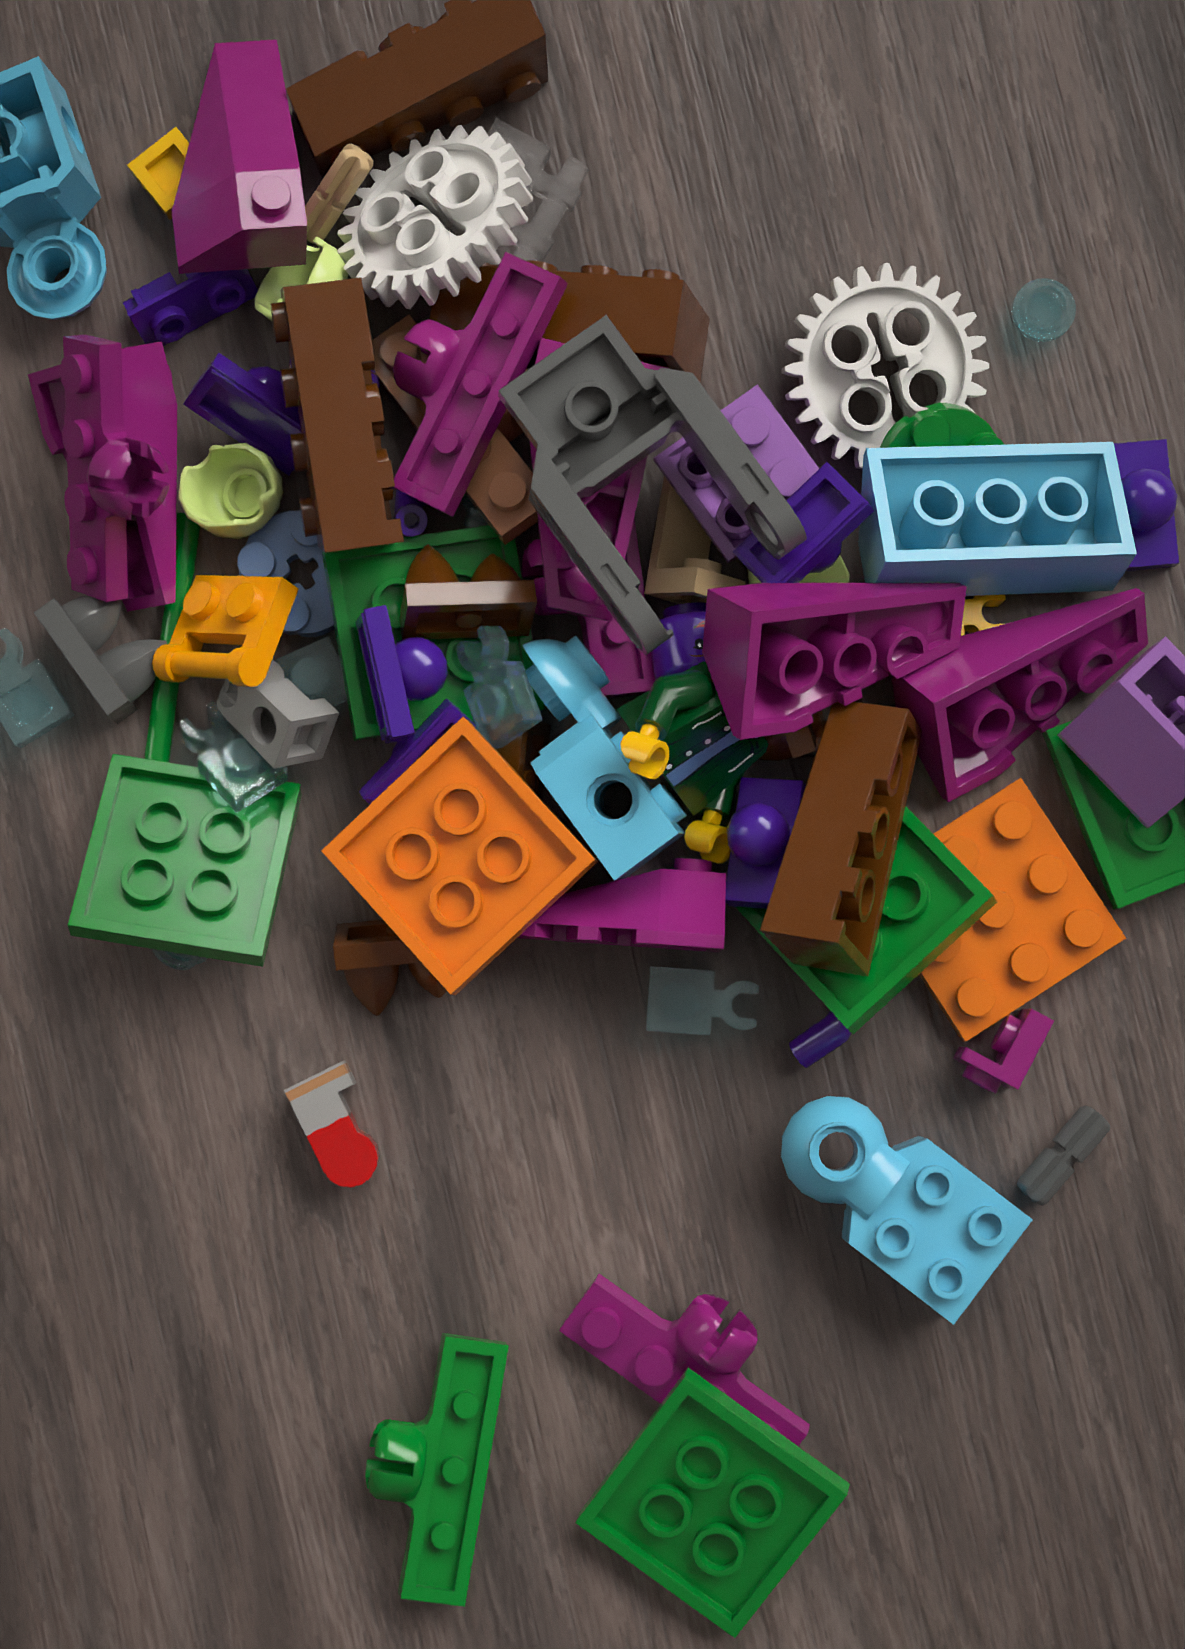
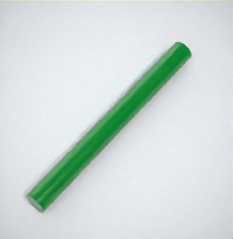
M176 513V602L164 605L160 640H165L168 644L182 612L185 595L193 583L200 526L188 519L185 513ZM158 677L154 680L144 759L163 762L170 761L180 682H165Z

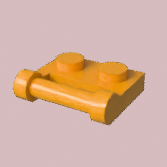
M196 575L191 588L185 595L183 609L169 644L161 645L154 653L152 664L155 675L165 682L179 683L184 682L189 677L228 679L233 685L240 687L258 686L267 675L299 589L283 577ZM203 643L242 645V647L235 648L230 653L200 652Z

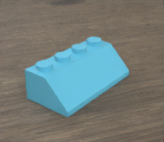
M1113 442L866 448L864 452L861 496L869 502L874 510L859 525L858 544L865 583H960L967 586L966 596L1113 591L1137 554Z

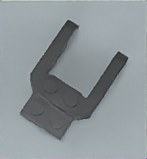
M607 315L508 383L498 392V397L537 449L529 495L530 503L620 627L644 655L649 654L674 636V633L671 629L667 630L663 627L657 615L638 590L641 583L580 498L592 496L664 445L666 438L672 432H679L746 525L770 555L780 560L807 540L806 532L791 506L696 376L691 372L660 368L659 370L645 368Z

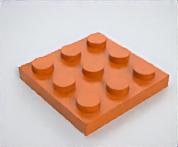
M462 717L321 850L450 995H457L598 862L596 857L465 717Z
M1022 778L1014 781L933 833L997 900V903L919 974L962 1042L970 1040L1126 939Z

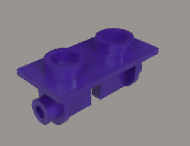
M247 269L185 273L188 280L178 285L171 273L168 272L139 289L131 290L133 297L122 303L144 343L149 344L162 341L163 346L255 298L258 289Z

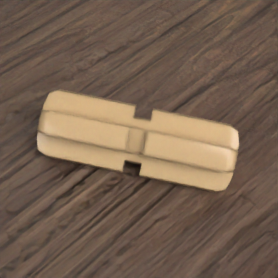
M354 144L344 146L305 206L307 240L310 243L315 244L313 242L315 237H319L324 241L373 167L372 157Z

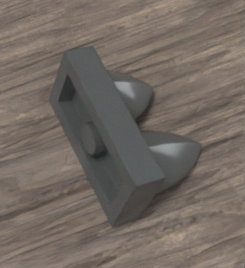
M87 595L71 600L62 606L53 598L33 613L106 715L117 724L138 710L133 701L141 696L157 677L152 664L154 653L161 645L168 643L165 640H136L116 646L99 656L96 651L110 638L117 626L122 601L105 602Z

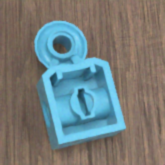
M38 56L0 72V246L14 248L7 266L8 289L20 307L33 316L53 320L75 316L91 306L101 293L107 274L103 246L95 233L80 224L100 200L101 195L66 91ZM70 268L69 273L64 279L54 283L59 272Z
M575 635L566 643L552 639H539L523 644V647L534 665L523 672L526 679L558 721H561L569 714H572L577 720L575 725L539 751L540 756L533 760L531 765L536 775L614 881L626 878L685 834L678 822L687 815L665 785L658 784L652 788L644 776L630 771L629 762L631 759L624 757L620 745L622 738L626 734L620 731L613 736L610 732V729L620 721L621 717L600 690L610 680L581 640ZM617 783H624L631 791L633 803L630 811L625 816L615 819L607 813L604 807V796L611 786Z
M826 1096L808 1102L791 1117L782 1135L781 1158L788 1178L800 1192L821 1203H846L842 1238L953 1325L1033 1220L929 1139L917 1136L894 1145L892 1148L889 1147L879 1119L867 1106L849 1097ZM843 1132L852 1142L853 1155L844 1167L838 1169L827 1168L820 1160L819 1146L828 1134Z

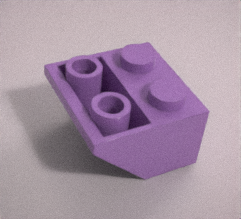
M758 384L720 410L785 500L819 470V467ZM682 437L655 456L653 461L727 563H730L737 559L732 551L752 531Z
M1166 636L1147 649L1057 735L1146 828L1153 825L1185 798V656Z

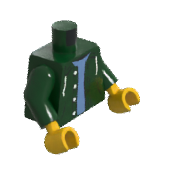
M701 662L684 672L659 677L653 683L650 691L617 709L631 730L622 738L620 745L624 757L631 759L629 769L632 773L649 779H657L663 774L693 816L697 813L703 816L702 821H693L685 830L684 839L687 846L691 850L700 852L702 859L715 863H724L729 859L731 850L728 846L727 828L719 825L722 820L729 818L736 786L740 782L741 777H743L746 770L766 753L769 743L764 736L742 740L733 736L706 662Z

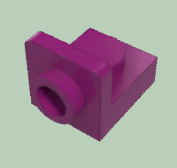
M1032 1008L1021 1009L1017 1018L1008 1014L998 1028L991 1043V1048L998 1051L994 1061L967 1047H958L953 1059L966 1065L962 1077L989 1092L996 1094L1001 1085L1009 1089L1018 1090L1054 1020Z

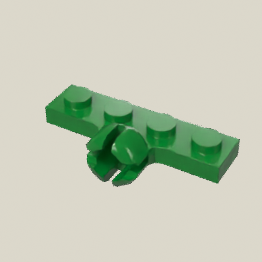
M442 1333L429 1411L424 1420L411 1423L385 1419L377 1424L372 1434L369 1447H375L374 1455L383 1459H367L365 1477L369 1492L375 1499L402 1502L409 1506L411 1510L398 1594L401 1599L465 1607L509 1348L506 1342Z

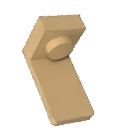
M665 476L644 594L677 604L706 603L708 589L745 585V581L721 574L722 565L708 560L711 539Z

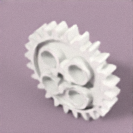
M457 125L449 139L446 140L440 130L437 129L434 130L428 145L422 147L415 138L410 142L408 155L402 158L399 154L392 152L389 154L391 164L389 169L386 171L372 169L369 172L375 183L371 188H358L355 195L361 204L344 210L343 215L350 224L338 230L337 234L345 243L338 249V254L346 263L343 266L351 278H362L363 290L371 300L379 297L386 307H391L399 299L406 309H411L421 294L429 306L435 304L441 289L447 288L453 297L457 296L460 290V280L465 277L476 283L480 282L481 272L479 267L485 262L491 265H499L501 259L496 252L500 245L510 246L517 243L518 240L510 228L528 222V217L521 207L533 202V196L526 188L532 183V179L525 170V164L510 143L506 144L498 132L488 136L483 127L478 126L468 135L462 125ZM409 197L417 199L423 205L415 206ZM453 225L460 236L454 235L444 226L451 227Z
M884 263L879 267L876 281L874 282L871 281L863 266L858 267L853 272L854 288L852 289L837 276L830 281L834 300L830 301L825 296L815 293L809 301L818 316L814 318L799 314L795 318L794 323L806 333L805 338L789 339L785 342V348L800 355L799 362L782 368V374L797 377L800 386L792 389L785 395L786 400H804L807 406L796 417V423H806L814 419L819 426L814 432L811 442L815 445L826 440L828 437L833 438L835 443L832 448L831 458L834 460L840 459L849 449L855 450L854 463L857 469H863V455L866 448H880L884 437L896 423L891 412L892 403L887 379L885 376L874 377L871 371V366L880 361V352L878 345H876L875 337L867 324L866 318L868 314L872 313L877 317L880 347L886 361L896 360L898 363L899 371L890 376V384L896 401L902 409L903 416L907 415L910 418L917 412L928 409L917 405L909 394L911 379L918 373L929 375L935 381L938 387V396L934 404L951 403L963 406L974 412L965 404L966 398L981 397L987 391L982 386L971 382L972 374L989 369L988 362L972 359L971 350L980 347L986 342L985 336L967 337L964 330L977 317L975 312L965 313L957 317L952 310L961 294L956 291L942 300L937 297L936 293L940 282V277L937 275L929 279L922 287L917 286L915 266H909L901 275L900 280L894 281L890 263ZM906 312L918 319L922 334L916 345L908 346L896 339L892 324L894 317L898 313ZM846 329L858 336L862 351L855 363H845L835 357L831 341L837 330ZM855 391L869 392L878 404L877 417L870 425L857 423L849 413L848 402Z

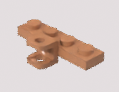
M407 315L373 339L372 346L375 371L380 384L416 431H418L425 416L426 404L422 400L401 390L397 386L393 374L397 351L425 364L429 357L421 352L422 348L404 340L406 334L416 325L411 316ZM506 409L465 492L466 496L504 545L538 522L537 511L529 501L533 472L509 443L524 431L508 409Z

